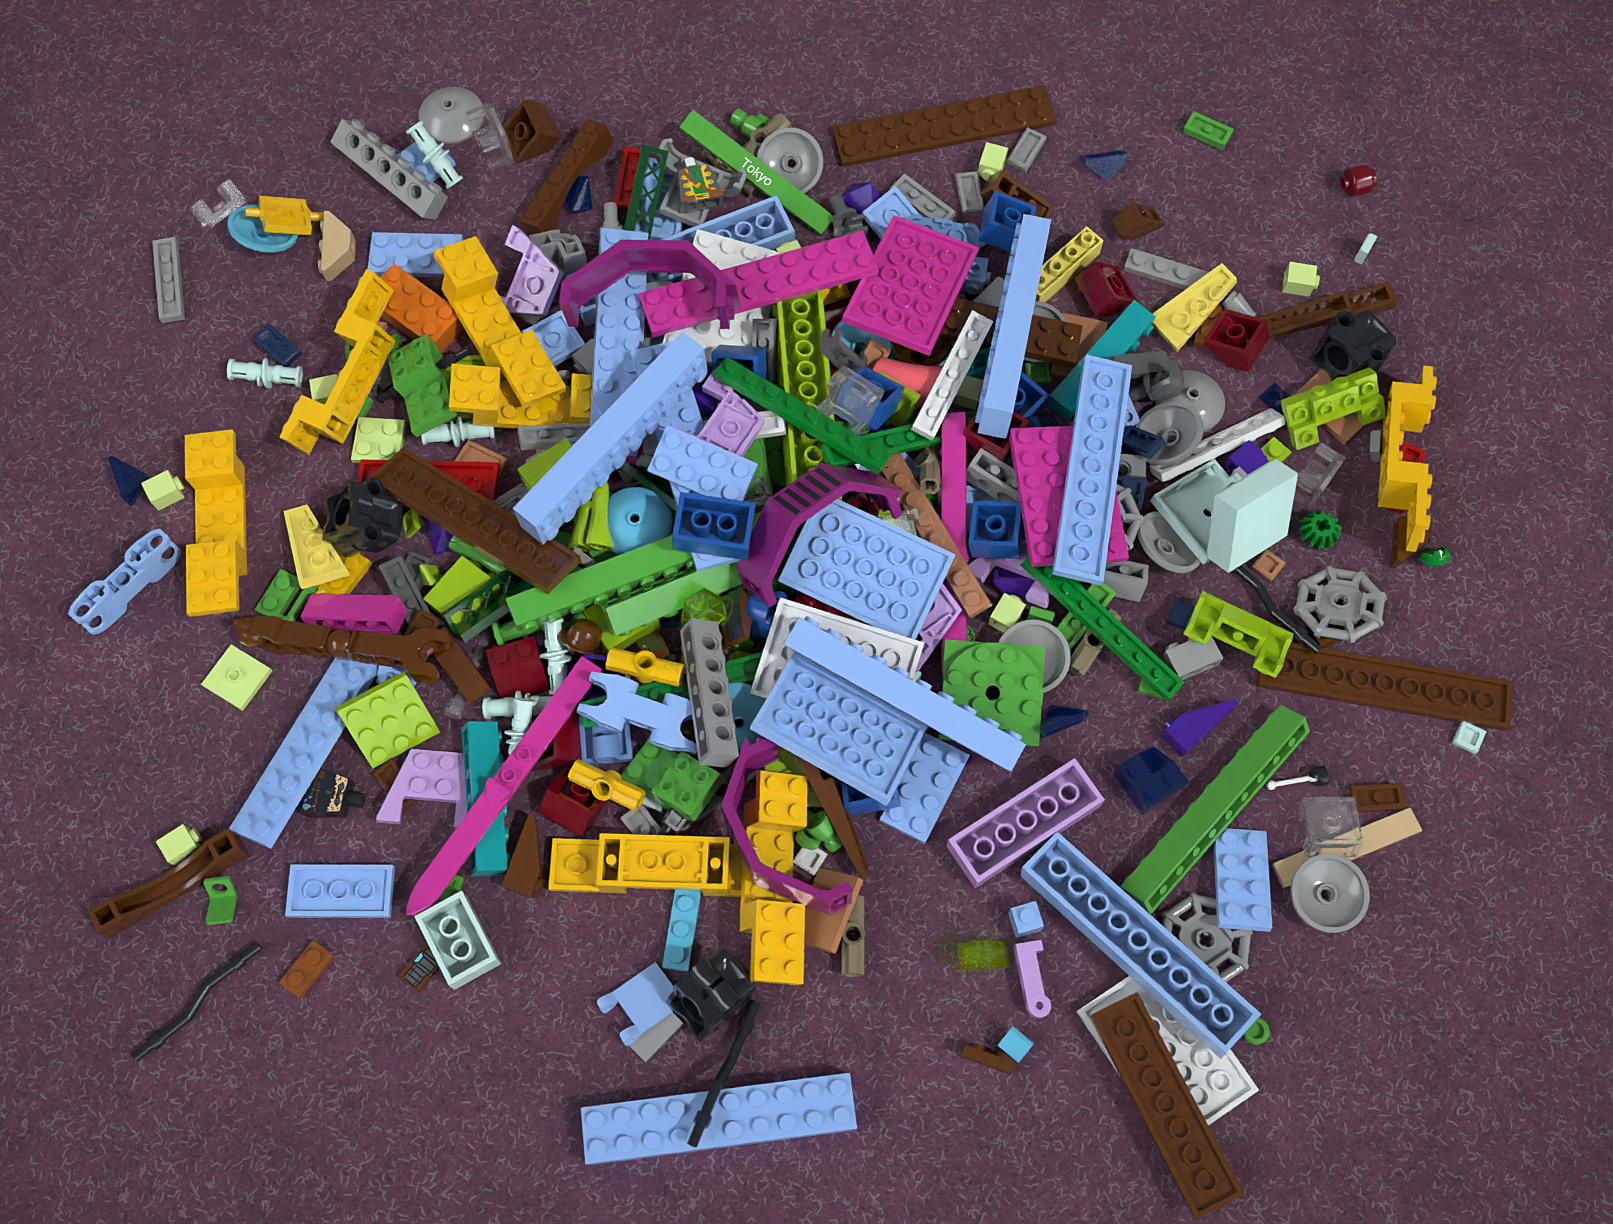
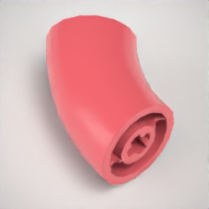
M883 357L875 364L873 371L877 373L882 372L920 394L921 397L916 410H921L943 366L912 364Z

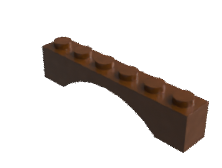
M591 119L586 120L519 220L528 237L529 235L557 228L563 203L574 181L588 165L596 160L603 159L614 142L606 124Z
M227 828L205 841L190 857L167 873L140 887L110 897L87 912L97 932L112 938L204 883V879L212 878L248 857L249 853L239 835L231 831L230 828Z

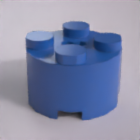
M773 590L777 603L771 607H768L753 593H748L745 613L752 617L749 636L768 638L780 597L788 600L784 592Z

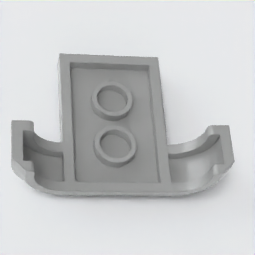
M668 138L662 141L659 149L669 151L665 172L674 177L661 204L659 213L695 227L705 222L710 209L679 214L676 177L678 170L684 168L682 161L690 157L678 152L673 146V140ZM661 154L656 155L658 165L662 163L663 155ZM696 160L697 166L708 165ZM710 166L724 197L737 196L747 177L744 169L740 168L737 173H727Z

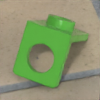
M772 450L767 455L771 480L779 488H785L784 458L777 450Z
M224 876L204 879V886L210 897L206 917L207 925L232 922L237 892L231 878ZM215 884H223L227 887V889L224 891L215 890L212 886Z

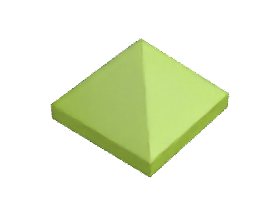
M412 509L403 516V529L406 539L411 538L425 525L421 515Z
M427 564L419 566L422 585L435 586L443 577L437 566Z

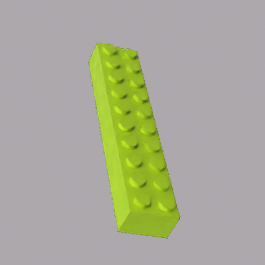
M822 290L773 303L771 306L772 319H778V387L834 420L829 359L820 352L823 330H826ZM785 420L787 435H782L787 487L819 464L825 463L820 451V447L825 443Z

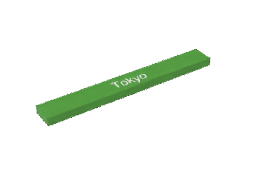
M694 110L680 125L679 128L683 133L736 173L739 172L740 168H743L748 182L769 198L777 195L785 210L820 236L831 225L832 218L834 217L831 213Z

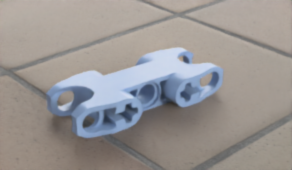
M161 529L150 531L126 551L125 561L104 581H94L79 595L71 605L68 614L77 623L82 624L92 635L103 632L124 614L127 609V603L149 582L153 583L160 580L177 563L182 550L170 541L169 536ZM156 536H162V543L153 548L151 540ZM167 549H174L175 552L171 558H162L161 555ZM129 579V582L123 585L124 581ZM83 605L89 606L90 610L84 616H77L79 607ZM97 615L101 616V624L98 627L91 628V620Z
M591 671L589 681L603 688L607 693V699L599 706L579 704L578 714L590 719L600 727L615 732H622L625 722L652 731L649 742L655 746L669 751H683L696 754L697 745L685 738L680 731V726L683 722L689 719L693 720L690 700L666 693L663 702L659 703L636 695L639 684L631 679L620 675Z

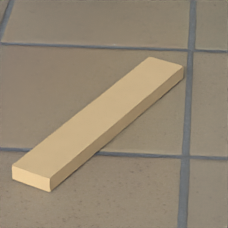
M1408 808L1272 864V867L1282 888L1291 886L1293 875L1298 867L1311 857L1321 854H1335L1351 861L1420 833L1422 829L1411 808Z

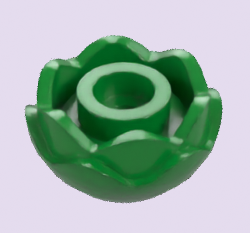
M1444 546L1438 549L1429 548L1425 552H1420L1419 559L1426 567L1441 566L1449 561L1451 551L1448 550V547Z

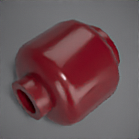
M1367 165L1347 168L1340 179L1341 189L1345 190L1350 197L1370 193L1377 183L1375 171Z

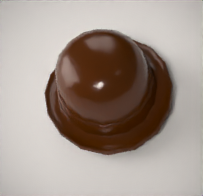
M585 618L576 620L572 626H566L560 631V640L565 647L574 652L591 655L599 654L603 651V646L600 643L602 638L601 627L592 620Z

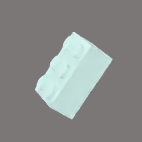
M463 891L414 916L448 985L454 990L501 964L468 897Z

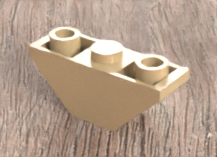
M324 211V220H321L320 223L323 240L319 241L322 259L318 260V269L320 273H323L326 281H332L355 261L356 240L351 230L330 211Z

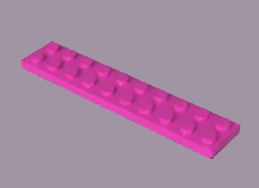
M859 231L721 271L736 284L741 307L735 308V314L876 275L879 268L864 231ZM696 277L639 293V299L653 337L718 319V309H715L716 295Z

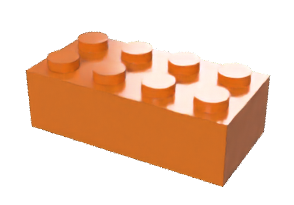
M393 264L380 277L394 290L381 317L412 340L428 334L442 353L464 330L462 323L449 302L396 264Z

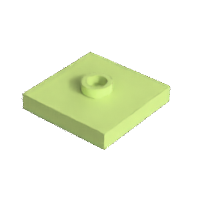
M230 645L201 685L243 711L272 670L235 646Z

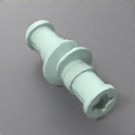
M420 121L407 130L406 133L413 137L420 151L425 154L426 157L422 163H431L436 173L445 182L446 189L463 179V177L457 174L449 159L445 157L450 151H441L444 143L442 142L437 146L434 138L430 136L423 126L424 122Z
M267 358L263 359L262 364L236 362L235 359H229L227 377L229 380L234 378L247 379L248 381L257 380V386L261 387L264 384L266 388H271L273 382L276 384H295L296 387H301L303 369L301 366L296 368L283 367L282 365L272 366L268 364Z
M460 416L457 417L456 424L451 420L450 424H441L421 435L423 445H427L428 442H449L453 440L456 447H459L461 439L463 441L465 439L474 440L475 438L484 437L495 439L493 427L473 425V421L463 423Z
M563 618L553 623H548L547 621L541 623L544 624L546 639L544 641L547 652L541 654L540 658L548 659V675H550L551 684L550 695L557 691L567 677L568 669L566 662L573 659L572 656L565 654L570 649H564V644L560 640L561 622H564Z
M516 691L515 698H522L521 691ZM526 693L524 698L536 700V705H533L532 715L536 716L541 713L552 696H530V693ZM485 697L482 706L484 718L488 720L491 717L514 716L515 703H513V698L491 699L490 697Z
M513 698L515 710L514 718H512V730L504 731V734L511 736V739L506 741V743L510 744L509 755L532 725L533 705H536V700Z

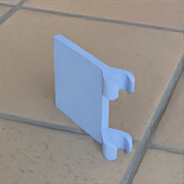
M655 962L612 993L599 998L597 1004L603 1013H607L619 1002L634 1024L620 1033L623 1043L626 1046H630L644 1032L674 1012L666 1003V1000L673 992V985Z

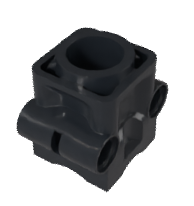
M1365 310L1356 316L1348 311H1340L1318 341L1317 347L1309 358L1317 367L1327 372L1331 381L1369 367L1377 372L1396 345V338L1370 310Z
M371 477L362 483L350 480L340 490L333 491L325 496L327 522L323 528L322 540L337 544L339 553L344 557H353L363 550L378 553L399 540L403 527L402 503L391 495L385 494L384 485L377 478Z
M721 948L709 959L704 958L687 975L675 983L673 992L666 1000V1003L676 1014L685 1019L692 1034L701 1042L712 1032L719 1029L718 1026L723 1021L727 1022L732 1014L749 1001L756 990V985L750 981V973L745 965L738 958L729 954L726 949Z

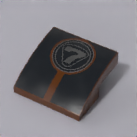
M743 588L706 605L705 620L718 622L719 632L722 635V650L749 639L752 617L745 613L748 592Z

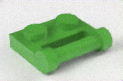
M280 569L255 608V611L263 616H277L283 620L295 622L310 595L315 594L318 588L317 586L303 589L287 616H283L284 611L301 587L298 577Z

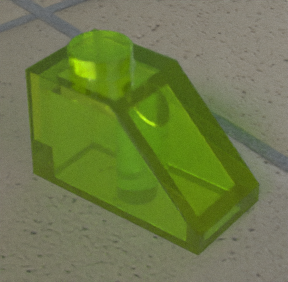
M703 588L685 599L681 616L682 627L691 618L716 621L718 623L728 618L722 597Z
M973 941L957 943L955 947L959 974L1011 968L1007 941Z

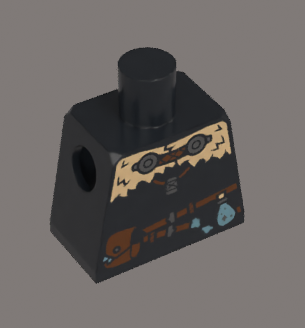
M320 768L303 796L299 812L309 818H346L349 806L363 808L366 796L365 793L354 792L355 783L350 778Z

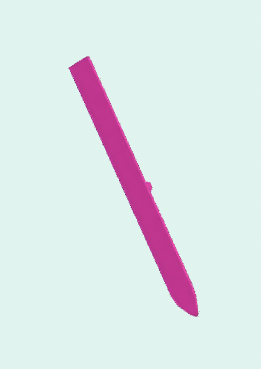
M966 412L946 413L942 421V522L964 559L968 562L966 437L963 435V431L966 428ZM946 577L944 578L943 585L962 611L942 637V674L945 640L967 641V612Z
M581 656L493 779L489 778L487 780L483 793L421 876L410 895L406 915H414L429 908L441 896L578 706V703H580L593 685V682L589 681L591 671L601 673L603 671L601 668Z

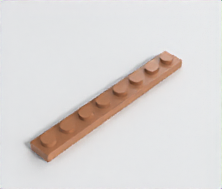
M901 453L892 455L888 464L883 468V473L888 481L903 490L897 496L922 538L956 554L945 577L969 617H975L992 606V603L926 494L919 489V483Z

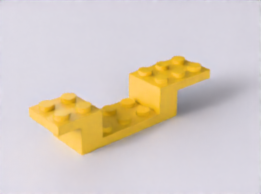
M475 236L434 250L433 256L444 273L442 284L444 295L486 366L500 367V381L507 379L523 408L565 392L566 385L533 330L524 333L520 332L495 290L498 272L478 238Z
M368 269L365 270L363 276L358 281V286L353 296L348 300L342 317L337 321L334 332L354 348L350 351L349 358L344 368L340 371L333 390L329 392L325 405L301 395L295 403L287 423L282 428L280 438L304 453H311L320 434L341 444L344 443L388 357L387 355H389L396 342L377 325L394 290L375 272Z
M452 364L449 411L473 413V425L518 429V426L590 423L592 375L572 373L570 386H566L565 392L523 408L508 381H500V367Z
M1423 366L1417 384L1392 382L1385 405L1386 417L1383 418L1378 507L1408 510L1406 551L1416 552L1419 543L1424 542L1425 530L1429 529L1430 515H1426V509L1430 508L1431 494H1427V489L1431 488L1432 474H1428L1429 464L1402 461L1403 451H1399V445L1402 446L1404 431L1422 433L1424 425L1430 422L1431 410H1434L1436 396L1432 395V391H1435L1437 377L1433 376V366Z
M231 429L185 435V479L195 489L196 544L186 545L187 614L192 617L239 611V576L247 575L245 466L236 455V433Z
M760 770L756 773V798L744 804L743 827L759 860L764 865L793 877L794 832L807 827L808 778L807 776ZM742 859L740 932L752 933L750 981L802 985L804 980L805 905L792 903V900L755 885Z
M600 833L599 840L553 838L548 889L550 891L627 893V888L702 890L703 896L741 897L742 857L736 845L731 844L730 837Z

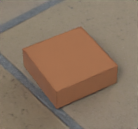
M1265 549L1251 569L1271 583L1286 562Z

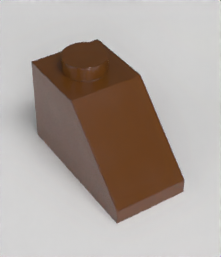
M1131 202L1112 219L1116 226L1117 234L1122 238L1132 240L1165 226L1154 207Z
M1400 515L1393 524L1390 568H1397L1422 550L1427 543H1430L1432 529L1425 530L1424 542L1419 543L1416 552L1406 551L1407 516Z

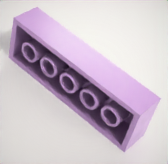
M1074 758L948 839L946 847L974 888H977L1046 843L1056 832L1060 834L1101 807L1105 799Z

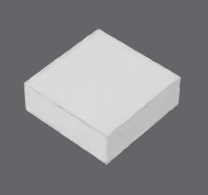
M801 847L793 860V864L810 875L815 876L828 854L819 848L809 850Z

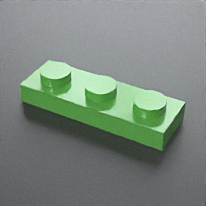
M1104 582L1101 585L1091 584L1086 590L1104 607L1117 594L1116 591ZM1070 611L1056 627L1067 640L1070 650L1088 629Z

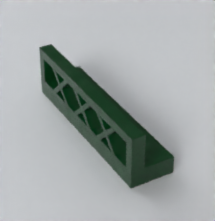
M642 145L624 230L634 231L636 223L643 219L648 226L647 233L648 240H650L669 151ZM651 152L663 155L661 165L654 169L649 164ZM660 169L659 177H657L655 172ZM653 173L657 180V186L648 192L644 186L645 178ZM653 192H655L654 200L650 196ZM648 196L653 204L652 209L643 215L639 209L640 202ZM650 214V219L648 223L645 217Z
M642 452L635 464L628 462L623 464V470L648 490L653 491L662 501L677 512L669 480L647 471L654 455L646 456Z
M505 569L442 612L441 615L454 638L466 643L510 612L506 598L535 588V586L524 579L517 583H511L513 572ZM496 584H504L502 593L499 596H491L493 587ZM476 598H484L480 609H471ZM457 611H463L462 621L455 625L450 616Z

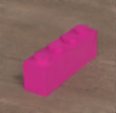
M311 594L300 617L304 623L332 627L334 631L337 629H347L351 632L355 630L358 632L369 631L398 634L407 609L398 595Z

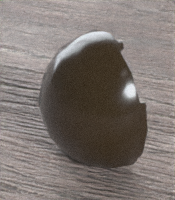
M938 338L930 356L892 341L891 345L894 355L901 362L937 366L940 362L944 361L951 347V341Z

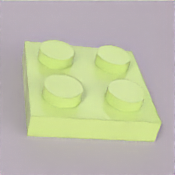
M358 417L351 461L353 463H360L361 459L389 460L403 447L406 429L405 420Z

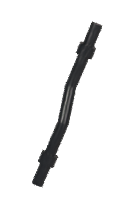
M1242 565L1231 571V573L1235 572L1255 589L1269 615L1286 630L1293 633L1295 641L1298 643L1302 642L1316 655L1321 651L1323 647L1308 635L1309 632L1302 626L1298 627L1277 609L1262 582Z
M256 941L240 954L237 952L229 958V962L201 984L185 1012L160 1032L156 1031L147 1038V1042L131 1053L132 1058L138 1062L153 1049L158 1050L166 1043V1039L193 1019L211 988L235 970L239 971L246 966V962L262 950L261 945Z
M751 1000L744 1017L740 1018L737 1025L738 1032L728 1056L712 1082L701 1111H697L693 1120L695 1125L687 1141V1144L697 1148L704 1129L709 1127L712 1120L711 1113L722 1086L737 1062L747 1035L752 1033L755 1025L753 1021L760 1007L758 1001Z

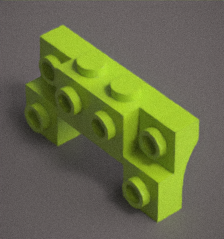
M1370 367L1345 377H1338L1334 381L1314 386L1310 390L1281 400L1290 441L1296 450L1319 442L1317 426L1356 412L1357 419L1363 425L1386 417L1384 398L1379 394L1377 375Z
M1204 591L1201 592L1196 601L1192 615L1183 633L1191 640L1205 645L1213 636L1255 656L1253 668L1275 678L1283 667L1286 653L1293 638V633Z

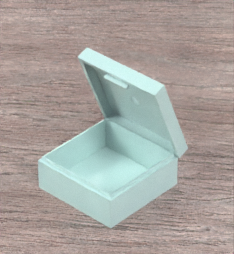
M1213 459L1156 493L1150 502L1203 565L1211 560L1229 573L1287 536L1298 473L1277 459L1271 460L1222 491H1219L1218 489L1230 477L1218 462ZM1203 511H1210L1211 516H1206Z

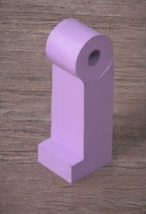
M1036 940L1015 944L1013 948L1026 1010L1030 1011L1028 1014L1033 1018H1043L1050 1012L1051 1002L1044 995L1036 953L1043 951L1042 941Z

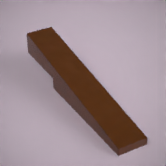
M1388 281L1349 294L1343 291L1258 318L1268 321L1269 338L1330 324L1340 311H1348L1356 316L1365 310H1370L1374 314L1395 309L1397 299Z
M796 755L860 877L869 875L870 870L850 813L844 808L843 794L838 779L836 777L827 779L824 770Z

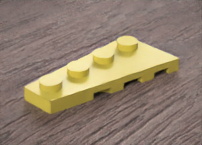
M1221 263L1154 312L1153 315L1156 318L1152 325L1178 352L1237 283V278Z
M308 505L285 510L284 516L301 589L350 576L346 566L331 543L322 540L323 530Z

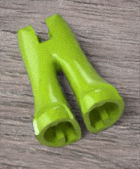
M607 482L601 487L598 486L593 491L591 499L586 504L579 506L578 516L568 545L569 549L574 550L577 547L582 552H589L592 549L610 551L614 548V541L608 525L609 485Z

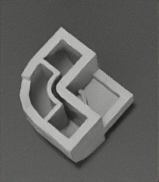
M559 229L529 235V238L564 272L561 281L566 279V275L578 271L587 264L586 252L576 234L572 236L560 233Z

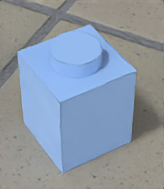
M1036 901L1013 907L1008 912L1016 938L1039 932L1044 927Z

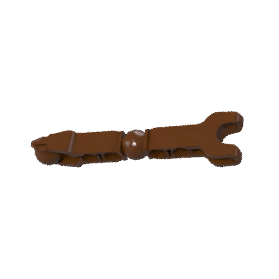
M277 616L246 617L235 620L233 624L237 629L238 640L249 648L258 647L280 655L290 653L314 657H334L339 660L351 658L352 661L402 668L408 671L414 681L431 684L438 681L440 673L436 666L426 662V660L435 651H447L452 641V638L445 631L427 627L420 628L408 636L369 631L358 632L354 630L351 632L347 629H337L334 631L332 627L287 621Z

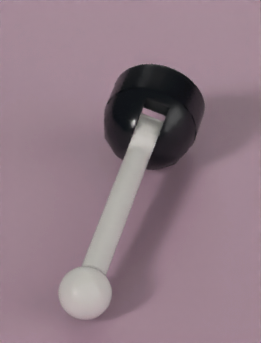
M1325 765L1316 766L1309 771L1308 776L1276 782L1268 780L1266 788L1273 790L1277 786L1309 781L1315 786L1329 785V776Z

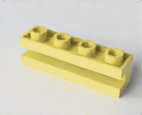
M1085 227L1043 264L1035 301L1045 303L1100 254L1103 240L1091 229Z

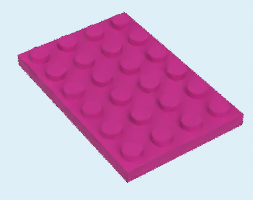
M894 215L873 255L879 268L878 274L861 279L842 316V322L930 356L978 254L979 247Z
M1073 426L1010 428L1008 432L1031 567L1053 566ZM1116 491L1106 563L1126 562L1129 559Z

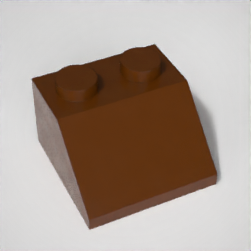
M526 99L522 101L501 127L502 134L516 163L549 152L560 139L545 104Z

